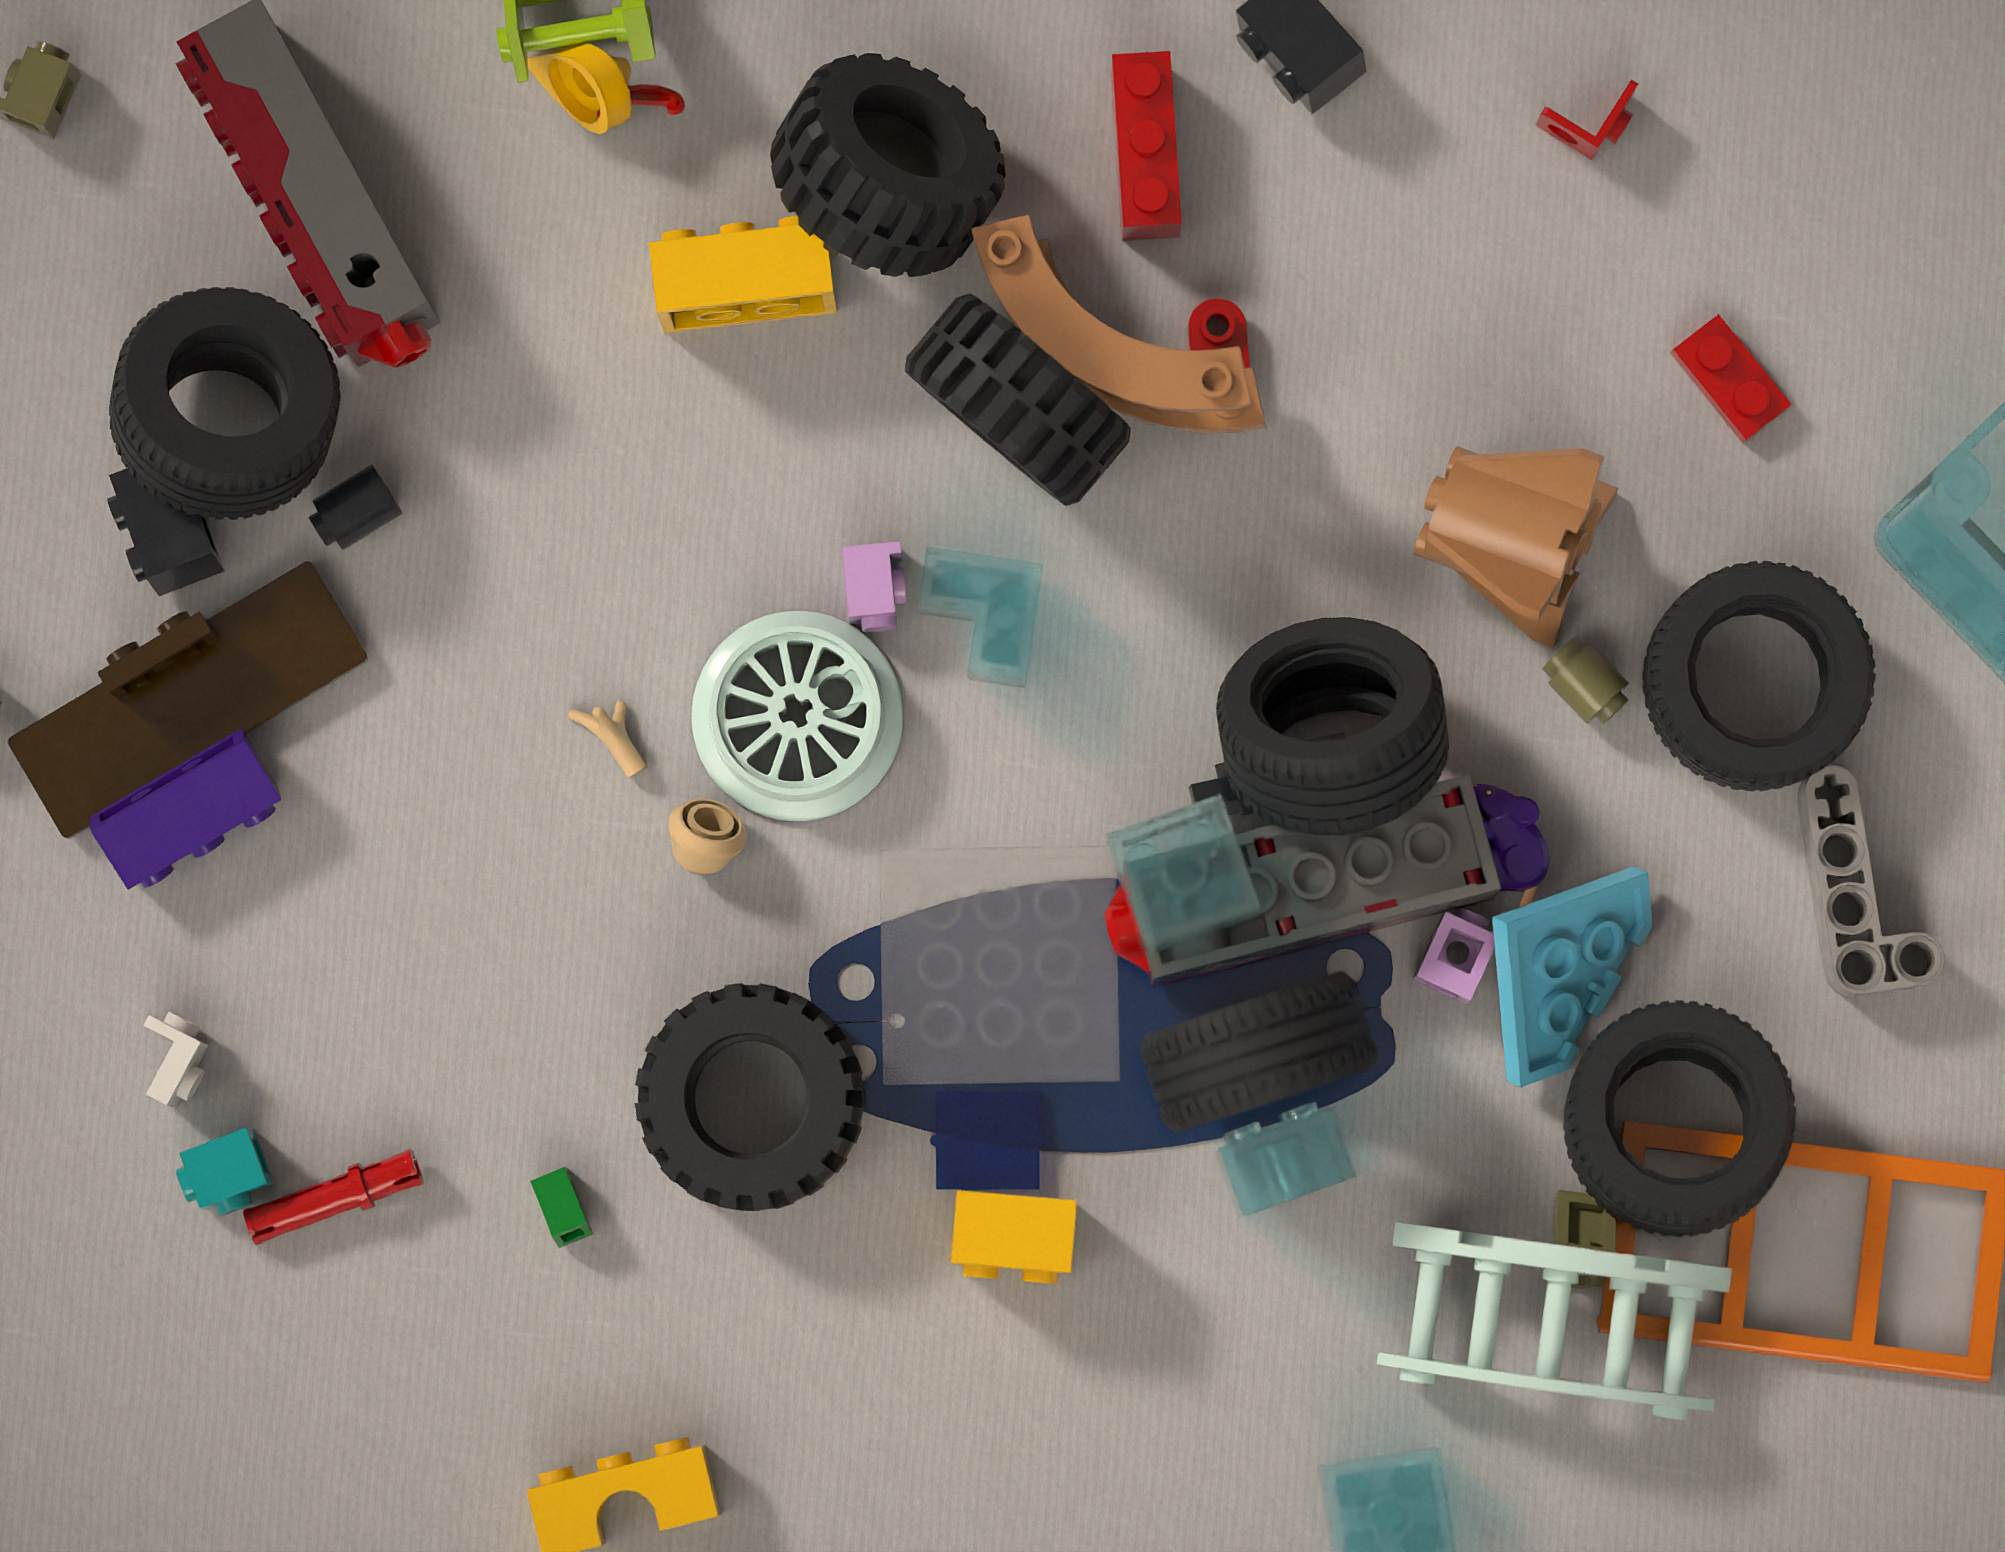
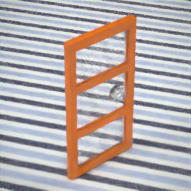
M1623 1121L1621 1140L1625 1149L1645 1168L1669 1178H1699L1723 1168L1739 1151L1743 1141V1136L1632 1121ZM1792 1142L1785 1165L1766 1196L1744 1217H1739L1738 1221L1728 1224L1720 1230L1715 1228L1712 1233H1700L1689 1237L1688 1234L1683 1235V1237H1674V1235L1660 1236V1233L1654 1232L1652 1235L1646 1233L1643 1229L1631 1228L1632 1224L1627 1222L1623 1224L1616 1217L1615 1253L1732 1268L1729 1292L1704 1289L1703 1301L1697 1300L1691 1345L1989 1383L1990 1377L1993 1374L1992 1358L2005 1250V1169ZM1607 1277L1603 1286L1600 1315L1596 1320L1598 1333L1610 1334L1615 1289H1609L1611 1277ZM1647 1282L1646 1292L1639 1293L1634 1338L1667 1342L1673 1297L1667 1296L1669 1285Z

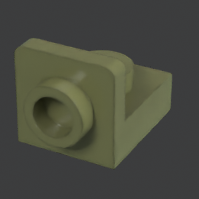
M1558 1190L1553 1204L1552 1244L1615 1253L1616 1216L1606 1213L1607 1209L1604 1206L1600 1208L1593 1196L1590 1197L1588 1193ZM1579 1273L1578 1284H1572L1571 1288L1604 1286L1607 1276Z

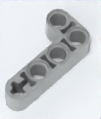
M1827 765L1801 782L1797 798L1823 969L1827 983L1836 993L1842 996L1858 997L1914 989L1933 982L1941 974L1945 962L1942 946L1934 937L1926 933L1917 932L1882 937L1859 787L1855 777L1847 769L1838 765ZM1827 780V785L1830 789H1839L1841 793V798L1834 801L1831 805L1833 821L1844 816L1846 824L1837 823L1820 830L1818 822L1822 823L1830 818L1827 800L1816 799L1815 790L1823 786L1824 781ZM1838 837L1848 844L1851 858L1846 867H1834L1826 861L1823 854V845L1827 838ZM1838 895H1847L1858 903L1860 917L1854 926H1844L1834 918L1832 904ZM1906 945L1917 946L1925 953L1927 967L1920 977L1911 976L1902 969L1900 954ZM1848 953H1856L1867 961L1869 975L1862 985H1854L1848 982L1842 974L1841 963L1844 956Z

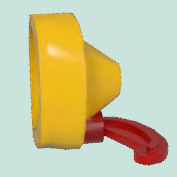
M580 43L540 50L528 57V69L539 83L576 122L593 133L602 134L610 128L627 121L631 117L632 105L664 106L671 115L680 114L685 109L684 98L675 90L648 84L628 86L631 76V66L628 60L624 57L610 56L607 52L592 44Z

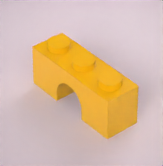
M684 1437L654 1445L656 1457L633 1462L631 1451L597 1459V1472L575 1477L573 1466H568L538 1474L540 1486L527 1489L526 1491L541 1552H578L605 1544L606 1541L601 1524L602 1509L606 1501L619 1491H634L646 1497L655 1510L660 1531L721 1515L705 1445L691 1448L689 1437Z

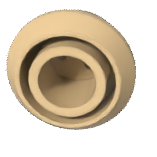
M694 799L676 807L671 812L668 820L672 854L684 869L693 874L705 875L721 871L743 850L747 841L746 828L737 813L729 806L715 800Z

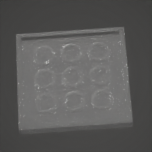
M1115 845L879 849L884 1086L1120 1081L1117 954L1113 952L1103 914L1116 892Z

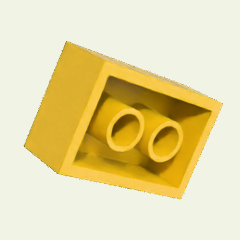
M798 216L779 219V227L755 230L754 223L737 222L721 226L719 228L720 234L696 236V230L677 229L661 234V241L648 242L656 312L663 332L669 333L837 313L830 252L823 248L824 242L815 234L809 236L798 225Z

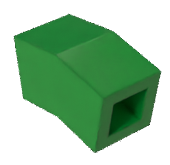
M560 1168L530 1181L550 1234L559 1248L593 1234L568 1168Z

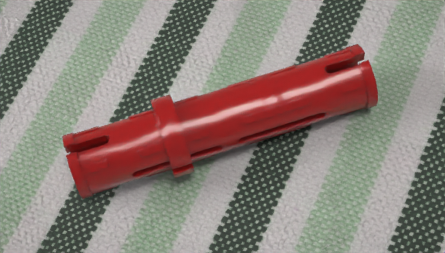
M408 1149L403 1153L364 1167L357 1163L347 1167L348 1173L301 1189L265 1204L244 1209L243 1216L249 1235L254 1234L252 1235L253 1243L255 1245L262 1244L282 1234L295 1231L358 1207L362 1211L375 1207L374 1202L379 1199L423 1185V1176L417 1159L413 1161L415 1154L412 1149Z

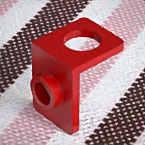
M1631 79L1596 136L1546 106L1542 110L1536 126L1592 160L1605 139L1616 144L1634 114L1625 109V107L1634 95L1639 83Z

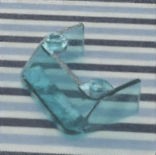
M2003 403L1882 517L1876 526L1874 541L1876 549L1882 558L2005 684V554L1969 518L1985 503L1991 489V480L1987 469L1970 451L2005 418V403Z

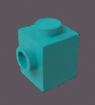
M245 1127L179 1153L184 1167L176 1169V1175L187 1202L197 1200L199 1208L204 1210L216 1207L219 1216L252 1205L251 1193L274 1185L254 1129Z

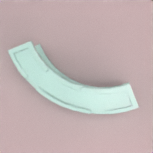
M1395 1222L1392 1246L1416 1249L1415 1261L1421 1262L1409 1355L1378 1352L1377 1364L1401 1368L1399 1380L1435 1385L1436 1374L1551 1392L1653 1405V1416L1688 1420L1689 1409L1714 1412L1715 1399L1686 1395L1685 1389L1697 1300L1703 1301L1704 1289L1729 1292L1732 1268L1596 1251L1587 1248L1503 1238L1501 1236ZM1452 1255L1475 1258L1474 1270L1480 1271L1468 1365L1432 1359L1444 1265H1451ZM1511 1263L1542 1267V1279L1548 1280L1535 1375L1492 1368L1504 1274L1510 1275ZM1579 1273L1611 1277L1609 1289H1615L1603 1384L1560 1378L1572 1284H1578ZM1647 1282L1669 1285L1667 1296L1673 1297L1661 1391L1627 1387L1639 1293L1646 1292Z

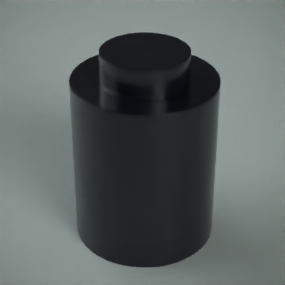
M373 464L312 500L317 512L308 518L326 546L337 541L341 549L345 550L399 517L403 512Z

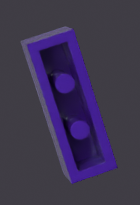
M241 728L90 816V831L127 890L139 883L146 888L165 879L174 870L172 864L190 853L197 858L216 849L225 840L223 834L241 823L246 828L261 823L275 812L274 804L282 799L278 785Z

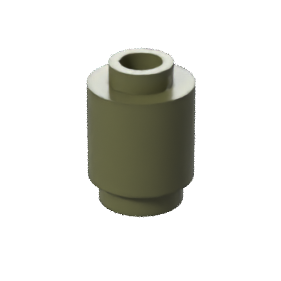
M1577 637L1569 641L1542 668L1551 678L1548 684L1586 724L1595 717L1605 724L1629 701L1622 693L1629 685V682L1591 643L1585 646Z

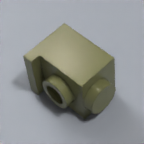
M37 41L35 48L27 46L22 60L16 58L6 74L4 91L8 93L5 99L0 97V118L54 139L81 77L74 66L68 62L70 54L43 41Z

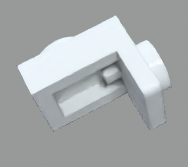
M168 1011L164 1021L149 1015L143 1025L174 1041L146 1095L167 1106L176 1108L180 1099L188 1102L197 1090L204 1075V1070L199 1068L198 1065L209 1045L195 1038L200 1027Z

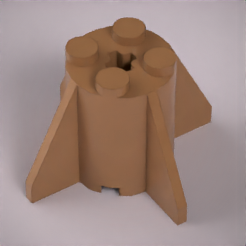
M1457 446L1449 459L1445 478L1436 476L1429 488L1424 508L1432 511L1433 514L1430 523L1426 522L1419 533L1414 548V555L1455 570L1529 638L1554 648L1558 642L1569 595L1580 575V572L1575 571L1582 554L1588 555L1596 528L1615 500L1618 488L1598 481L1604 456L1583 448L1478 454Z

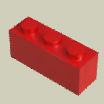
M1170 51L1112 54L1111 83L1122 241L1180 237L1182 219Z

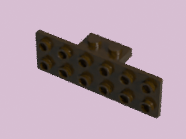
M303 562L209 619L201 612L190 616L188 611H184L172 616L158 626L159 636L142 646H139L134 641L112 652L106 658L109 665L97 672L102 683L8 739L10 749L64 838L71 839L90 827V816L242 728L247 734L367 662L368 656L311 562Z

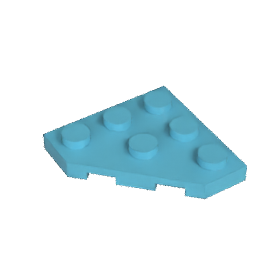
M1633 866L1492 917L1506 1081L1516 1086L1524 1087L1569 1069L1580 1050L1574 1045L1590 1016L1599 1018L1622 979L1616 972L1633 944L1641 947L1652 928L1648 872Z

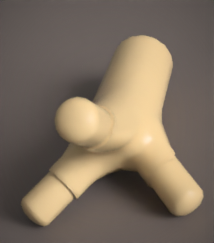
M616 702L612 720L602 707H595L592 711L593 715L571 709L568 713V719L588 728L606 745L627 779L647 767L627 734L625 725L627 704L625 702Z

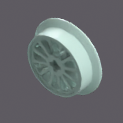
M784 611L750 621L730 634L715 649L703 667L695 687L691 709V724L694 742L701 762L716 785L727 796L744 808L768 818L783 821H811L835 815L857 804L883 779L893 763L902 737L903 702L898 680L887 658L878 646L859 629L841 619L819 612ZM790 646L813 647L802 681L797 684L794 681L788 648ZM774 649H779L786 681L785 686L780 687L756 660L758 657ZM829 652L844 662L841 666L828 667L814 675L821 653ZM751 667L774 694L772 697H766L734 686L743 670ZM833 679L844 680L853 688L850 702L845 708L840 710H831L819 699L822 686ZM733 696L768 708V711L765 713L730 720L726 719L728 700ZM796 699L801 707L809 704L813 707V709L806 713L807 724L800 728H797L793 721L783 723L780 719L788 713L786 703ZM860 707H866V723L864 728L840 722L854 716ZM766 723L771 724V727L744 751L738 752L730 738L732 730ZM822 727L860 740L849 758L843 759L819 732ZM776 736H780L782 739L768 775L757 771L748 764L749 760ZM812 738L837 765L835 770L819 778L813 777L806 741ZM791 742L798 743L804 773V780L784 781L779 779Z

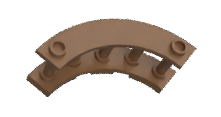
M1029 215L971 228L979 259L990 285L1006 312L1025 335L1082 381L1092 392L1109 405L1112 410L1154 426L1157 424L1174 429L1189 430L1195 433H1238L1267 428L1256 373L1253 367L1244 369L1239 346L1218 350L1190 351L1160 347L1128 337L1099 321L1072 298L1056 266L1050 242L1047 238L1036 239Z

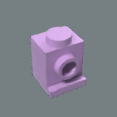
M900 541L842 547L850 624L861 623L863 632H880L896 629L895 604L906 603L903 568H891V562L902 561Z
M1459 908L1456 916L1449 912L1443 913L1412 980L1462 1003L1467 1004L1470 1002L1495 948L1494 933L1488 931L1491 921L1464 908ZM1451 943H1460L1467 949L1468 957L1463 964L1456 965L1448 960L1446 950Z

